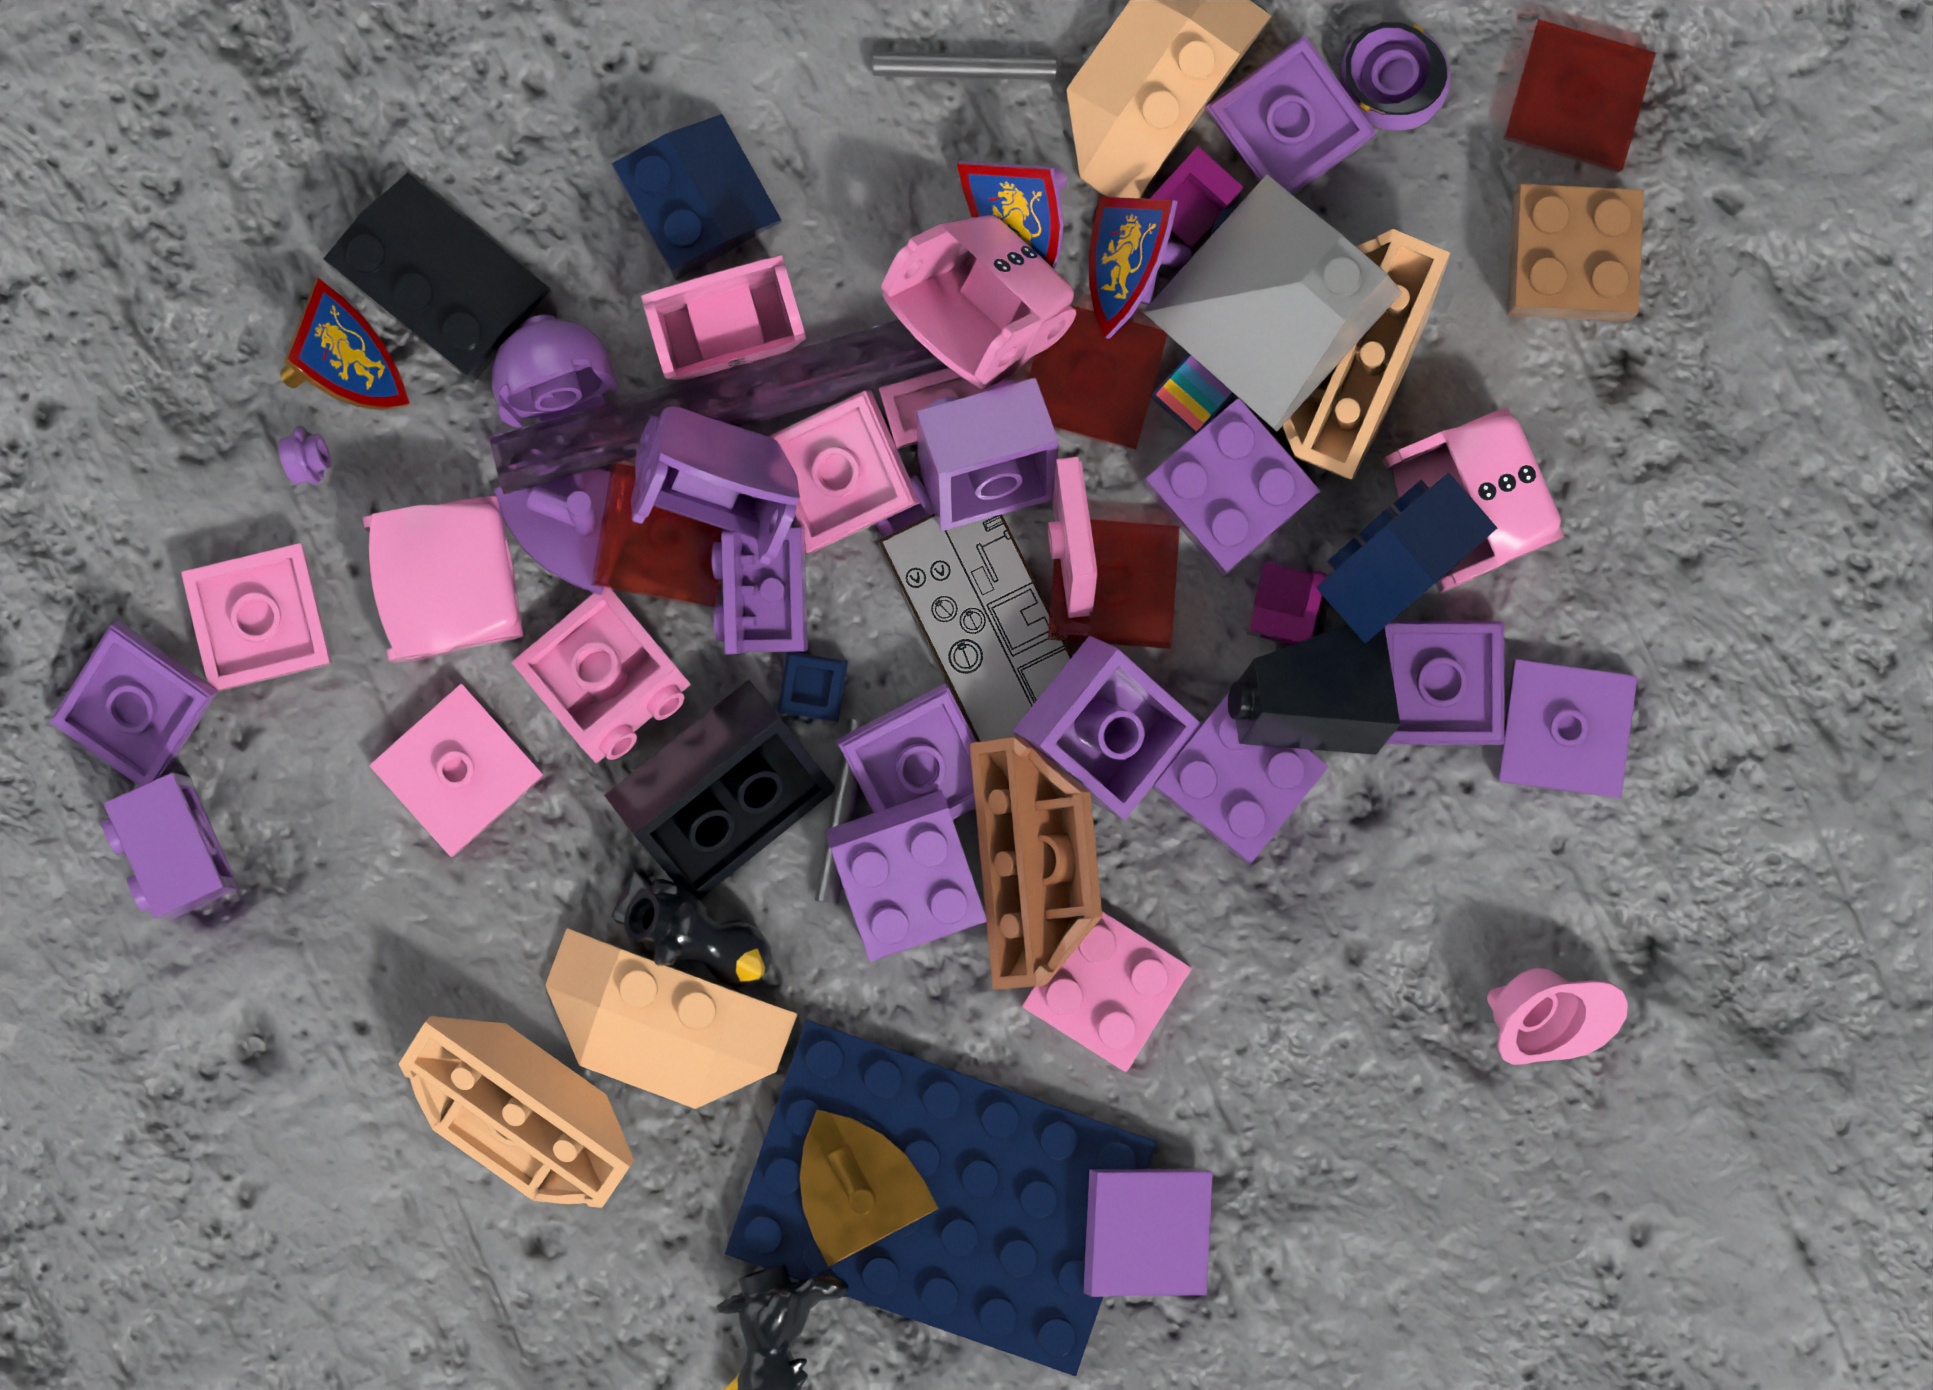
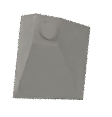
M1266 174L1143 313L1273 429L1278 431L1402 292L1389 275L1363 252Z

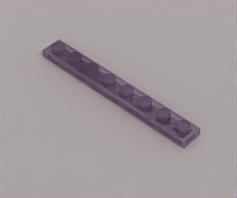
M895 320L491 436L489 440L498 479L505 495L636 457L639 442L647 422L651 416L660 417L661 412L667 407H680L741 427L949 367L924 347L900 320Z

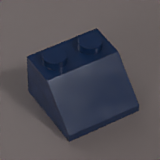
M723 114L666 133L612 163L620 183L675 281L782 222Z

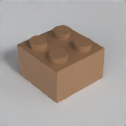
M1520 184L1512 196L1507 316L1630 322L1639 313L1644 190Z

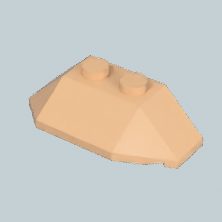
M1130 0L1066 89L1080 180L1104 197L1142 198L1204 112L1205 106L1212 101L1268 23L1271 15L1250 0Z
M1395 229L1377 236V238L1356 247L1389 275L1401 290V295L1283 424V429L1296 458L1351 481L1379 433L1426 325L1450 257V252Z
M566 928L545 984L579 1066L694 1109L777 1072L798 1015L792 1011L668 965L658 966L652 959Z
M430 1016L399 1062L404 1076L410 1078L415 1097L432 1130L532 1201L558 1204L586 1203L588 1207L602 1208L635 1161L608 1096L506 1023Z

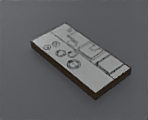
M932 514L878 540V545L976 742L1018 737L1012 730L1072 658V655L1003 515L940 531L935 514Z

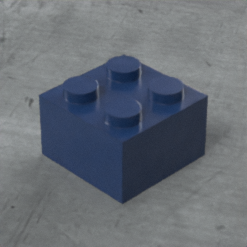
M1449 472L1430 488L1421 479L1393 503L1401 512L1399 515L1389 506L1362 530L1359 536L1366 544L1362 546L1354 537L1327 561L1335 571L1316 588L1364 643H1367L1498 529Z

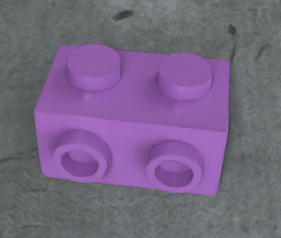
M804 527L789 528L777 557L772 559L770 565L759 562L757 539L734 531L722 530V542H714L712 569L715 579H723V604L715 605L714 633L717 641L725 642V654L808 650Z

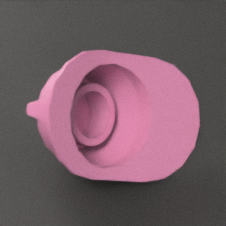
M1546 968L1527 970L1511 980L1506 986L1491 989L1487 995L1488 1004L1493 1010L1494 1021L1500 1032L1497 1045L1501 1058L1512 1065L1572 1059L1588 1055L1604 1046L1618 1033L1626 1019L1628 1002L1622 989L1611 982L1596 980L1569 982Z

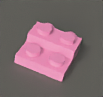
M607 584L601 595L593 593L511 662L596 764L605 756L609 760H614L625 755L637 740V735L634 732L652 717L656 720H663L674 714L683 704L684 695L682 692L691 685Z

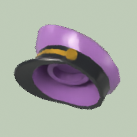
M1382 22L1365 29L1348 45L1340 64V83L1371 125L1386 130H1409L1428 122L1441 109L1450 88V69L1445 53L1440 45L1416 24L1411 27L1401 22Z

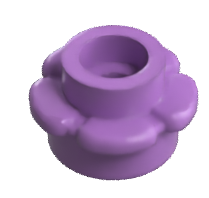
M303 426L295 427L293 435L280 439V459L289 480L294 485L310 482L312 485L319 484L324 478V470L331 467V457L324 438L319 433L312 435Z

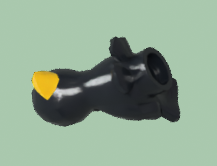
M636 871L622 888L618 903L612 913V918L617 923L625 926L631 943L638 946L646 954L654 956L656 965H672L677 960H695L704 963L711 974L721 983L739 987L757 983L769 970L772 959L771 946L760 930L742 920L717 923L711 918L704 904L682 885L665 879H654L651 882L644 872Z
M784 1263L739 1278L738 1281L742 1293L733 1295L730 1299H725L717 1305L719 1313H739L740 1327L748 1347L746 1362L740 1373L723 1390H801L803 1383L808 1378V1374L803 1370L807 1359H794L790 1350L803 1331L810 1309L821 1300L846 1297L849 1285L844 1279L837 1276L832 1269L823 1270L817 1276H811L809 1279L791 1282L786 1264Z

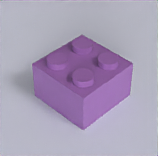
M1036 377L1021 382L1015 380L1002 381L992 385L986 392L961 399L957 397L941 398L931 403L926 409L916 411L919 471L940 531L1053 500L1059 441Z
M1240 398L1236 399L1147 476L1143 483L1144 488L1222 577L1250 555L1320 492L1318 487Z
M1089 636L1012 732L1018 737L1025 738L1089 790L1091 801L1094 804L1125 821L1203 724L1118 648Z
M1228 692L1152 788L1248 865L1253 862L1329 766L1308 749L1239 744L1236 720L1232 719L1228 712Z
M170 773L103 803L109 818L101 821L103 831L116 855L124 853L128 858L135 875L127 878V884L141 912L149 910L154 918L173 920L240 889L190 777Z
M942 790L825 830L829 847L869 962L987 922Z

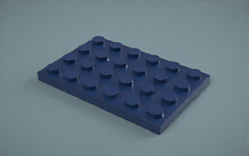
M806 1019L725 1255L763 1268L785 1263L789 1277L797 1280L809 1279L811 1276H817L823 1270L832 1269L837 1276L844 1279L849 1285L846 1297L1076 1376L1103 1297H1091L1083 1293L1089 1169H1147L1157 1141ZM817 1110L852 1118L883 1134L907 1155L925 1181L939 1208L829 1267L814 1240L806 1219L800 1185L804 1142Z

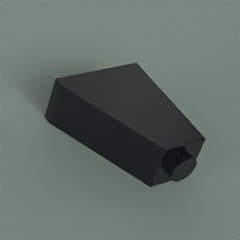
M1345 625L1254 658L1239 680L1232 684L1228 695V712L1230 717L1236 720L1239 744L1377 755L1401 725L1385 627L1367 643H1364L1349 625Z

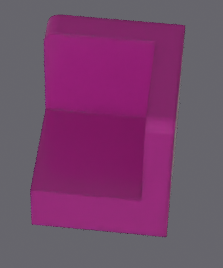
M1198 146L1150 199L1178 201L1171 232L1186 246L1191 248L1214 226L1219 214L1236 202L1241 196L1244 187Z
M1271 563L1265 564L1262 568L1246 634L1288 645L1312 638L1322 594L1316 587L1326 579L1327 573L1314 571L1311 574Z

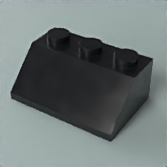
M409 173L365 208L323 258L332 270L473 384L493 361L503 342L520 328L521 324L551 290L545 283Z
M748 679L604 796L633 835L672 881L682 885L700 900L831 795L835 790V786Z

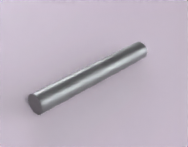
M873 52V76L1056 80L1057 56Z
M847 719L845 735L869 722ZM842 752L827 829L853 821L855 818L860 785ZM826 837L814 900L839 905L842 882Z

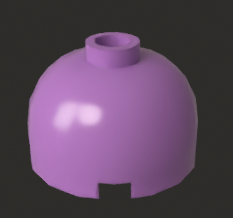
M539 315L524 321L520 329L510 335L499 347L491 369L492 390L501 421L518 428H524L522 418L539 417L542 428L556 427L578 421L599 411L606 405L603 394L610 389L614 395L618 390L611 360L603 342L587 327L573 321L556 319L551 315Z

